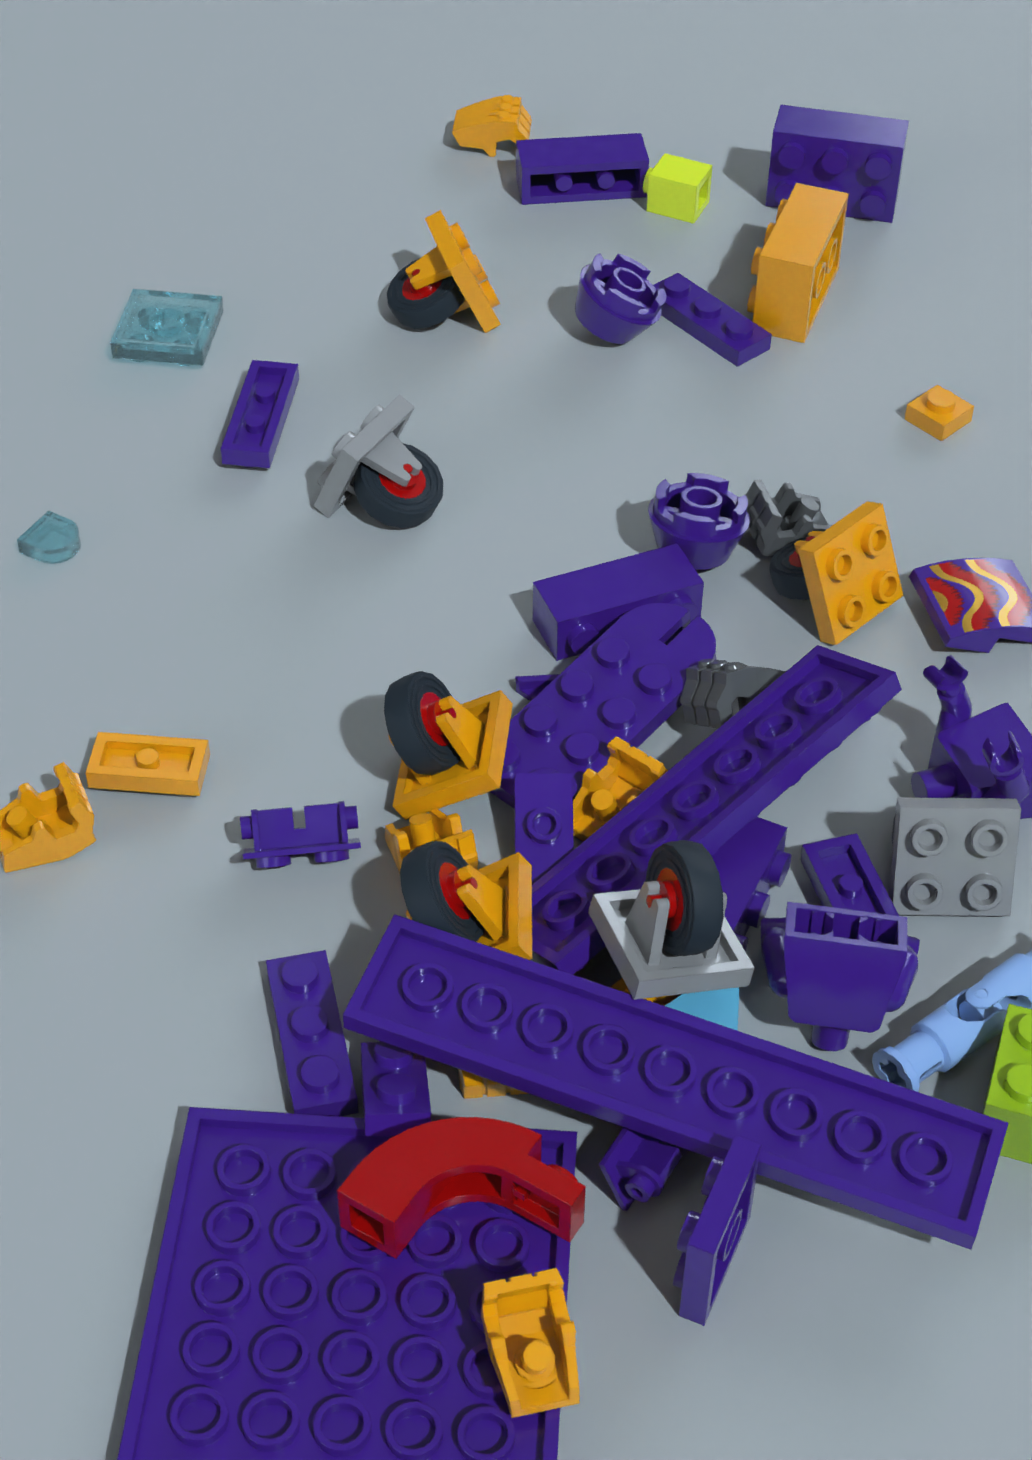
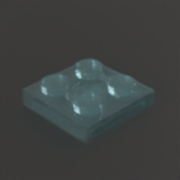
M133 289L110 342L112 358L129 359L136 362L153 361L176 363L182 366H203L224 311L222 296Z

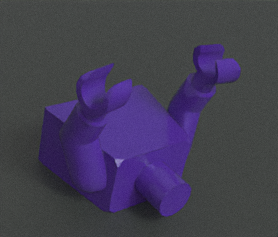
M952 655L946 657L945 664L940 670L934 665L925 668L923 676L937 689V695L942 707L928 769L915 772L911 776V786L915 798L1017 799L1021 807L1020 819L1032 818L1031 733L1008 702L971 717L972 703L962 682L968 676V671Z
M787 901L786 917L761 919V952L769 986L777 996L787 999L788 1016L792 1021L813 1025L811 1040L818 1048L827 1051L844 1049L848 1044L850 1030L868 1033L880 1029L885 1013L896 1011L905 1003L918 972L917 955L920 944L918 938L908 935V917Z

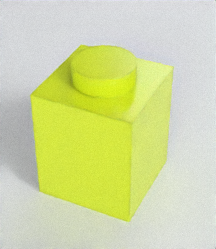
M664 153L655 167H650L647 170L644 178L643 192L647 193V212L694 224L710 202L712 165Z

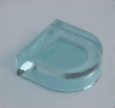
M47 511L17 539L21 554L49 564L65 562L73 558L81 548L80 535L76 523L51 511Z

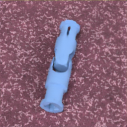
M1032 950L1026 954H1014L984 975L983 979L971 988L963 990L911 1027L910 1036L896 1046H888L876 1051L873 1054L872 1063L877 1076L881 1080L918 1092L919 1083L936 1071L947 1072L997 1036L1002 1030L1009 1004L1032 1009Z

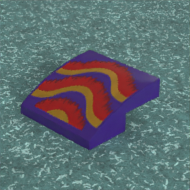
M1000 558L954 559L918 567L910 573L909 579L945 647L989 653L999 638L1032 643V593L1013 560Z

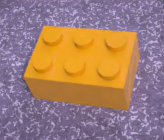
M796 183L789 198L781 199L776 223L770 222L767 227L764 247H757L754 252L751 274L757 275V284L753 285L747 304V311L753 313V322L771 333L772 336L805 343L839 270L849 193Z

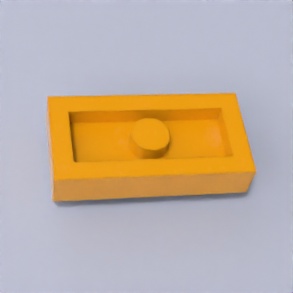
M98 732L85 772L88 788L200 796L210 758L209 742L204 739Z

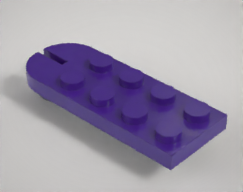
M671 603L645 604L625 613L510 720L500 788L490 791V793L515 809V773H572L574 800L582 786L583 773L587 768L598 773L607 765L608 758L610 757L607 745L612 739L617 736L628 742L631 747L638 748L682 705L681 695L687 679L686 668L698 665V661L703 659L716 660V639L709 624L700 616H697L690 623V610Z

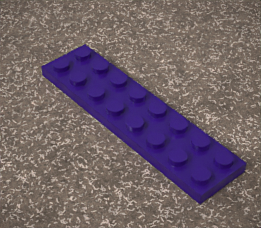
M819 645L813 648L532 885L531 961L572 975L584 968L596 954L606 947L588 913L593 894L641 889L646 880L648 862L654 850L670 841L687 840L701 843L713 856L723 844L746 824L756 819L761 811L789 787L795 785L805 773L828 753L838 748L843 740L870 717L876 715L887 702L902 690L896 672Z

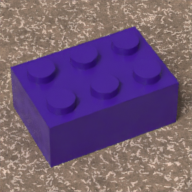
M780 104L773 129L765 206L778 208L781 199H788L796 183L849 193L846 217L892 223L899 192L909 120Z

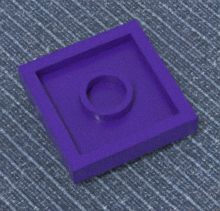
M735 1134L725 1159L715 1155L710 1162L701 1190V1194L707 1196L701 1213L693 1210L689 1211L677 1242V1250L683 1253L674 1274L673 1286L682 1289L679 1316L705 1326L751 1216L762 1143Z

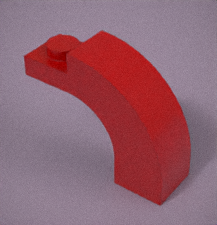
M456 1117L441 1119L418 1125L391 1137L376 1147L355 1167L337 1190L340 1227L397 1259L419 1228L437 1212L460 1203L488 1202L506 1207L562 1239L571 1242L584 1223L586 1186L579 1183L575 1176L565 1168L555 1164L546 1165L541 1162L542 1135L533 1130L511 1122L491 1118Z

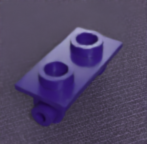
M344 801L304 806L306 825L304 828H294L292 807L264 810L252 809L251 816H240L242 840H254V848L243 850V860L256 858L257 868H273L291 865V855L314 853L315 862H334L350 859L349 849L361 848L359 838L348 839L347 833L348 829H359L357 806H345Z
M623 1127L598 1164L623 1211H628L634 1200L647 1202L650 1197H657L661 1194L664 1184L682 1158L678 1147L670 1146V1143Z

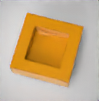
M936 385L907 404L905 420L936 439L943 441L972 421L974 405L956 396L953 392Z

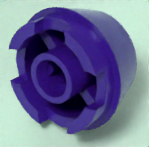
M600 253L594 257L591 264L584 266L581 270L575 314L581 324L595 336L611 343L625 344L660 319L661 307L666 300L665 289L663 287L656 290L647 280L651 271L638 261L622 254H617L614 260L604 259Z
M687 473L686 482L674 483L672 485L666 479L662 480L656 488L655 497L648 506L657 549L678 544L695 569H712L721 566L729 559L750 525V517L747 512V496L738 497L728 491V480L710 474Z

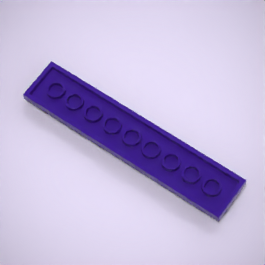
M396 914L393 915L343 1013L345 1029L710 1158L716 1155L725 1159L735 1134L762 1143L757 1170L758 1175L970 1250L977 1236L1009 1124L1008 1122L646 999L634 1000L631 994Z

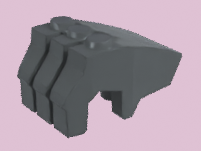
M754 480L745 494L748 499L747 512L750 517L748 528H750L753 539L757 540L756 544L762 555L772 557L781 548L794 541L808 537L809 532L825 531L832 526L828 525L821 512L819 498L796 493L791 483L785 482L776 496L771 498L762 480Z
M703 659L698 661V665L686 668L687 679L681 695L685 723L718 729L733 716L732 704L737 698L740 711L786 671L748 666L740 662H727L726 660Z

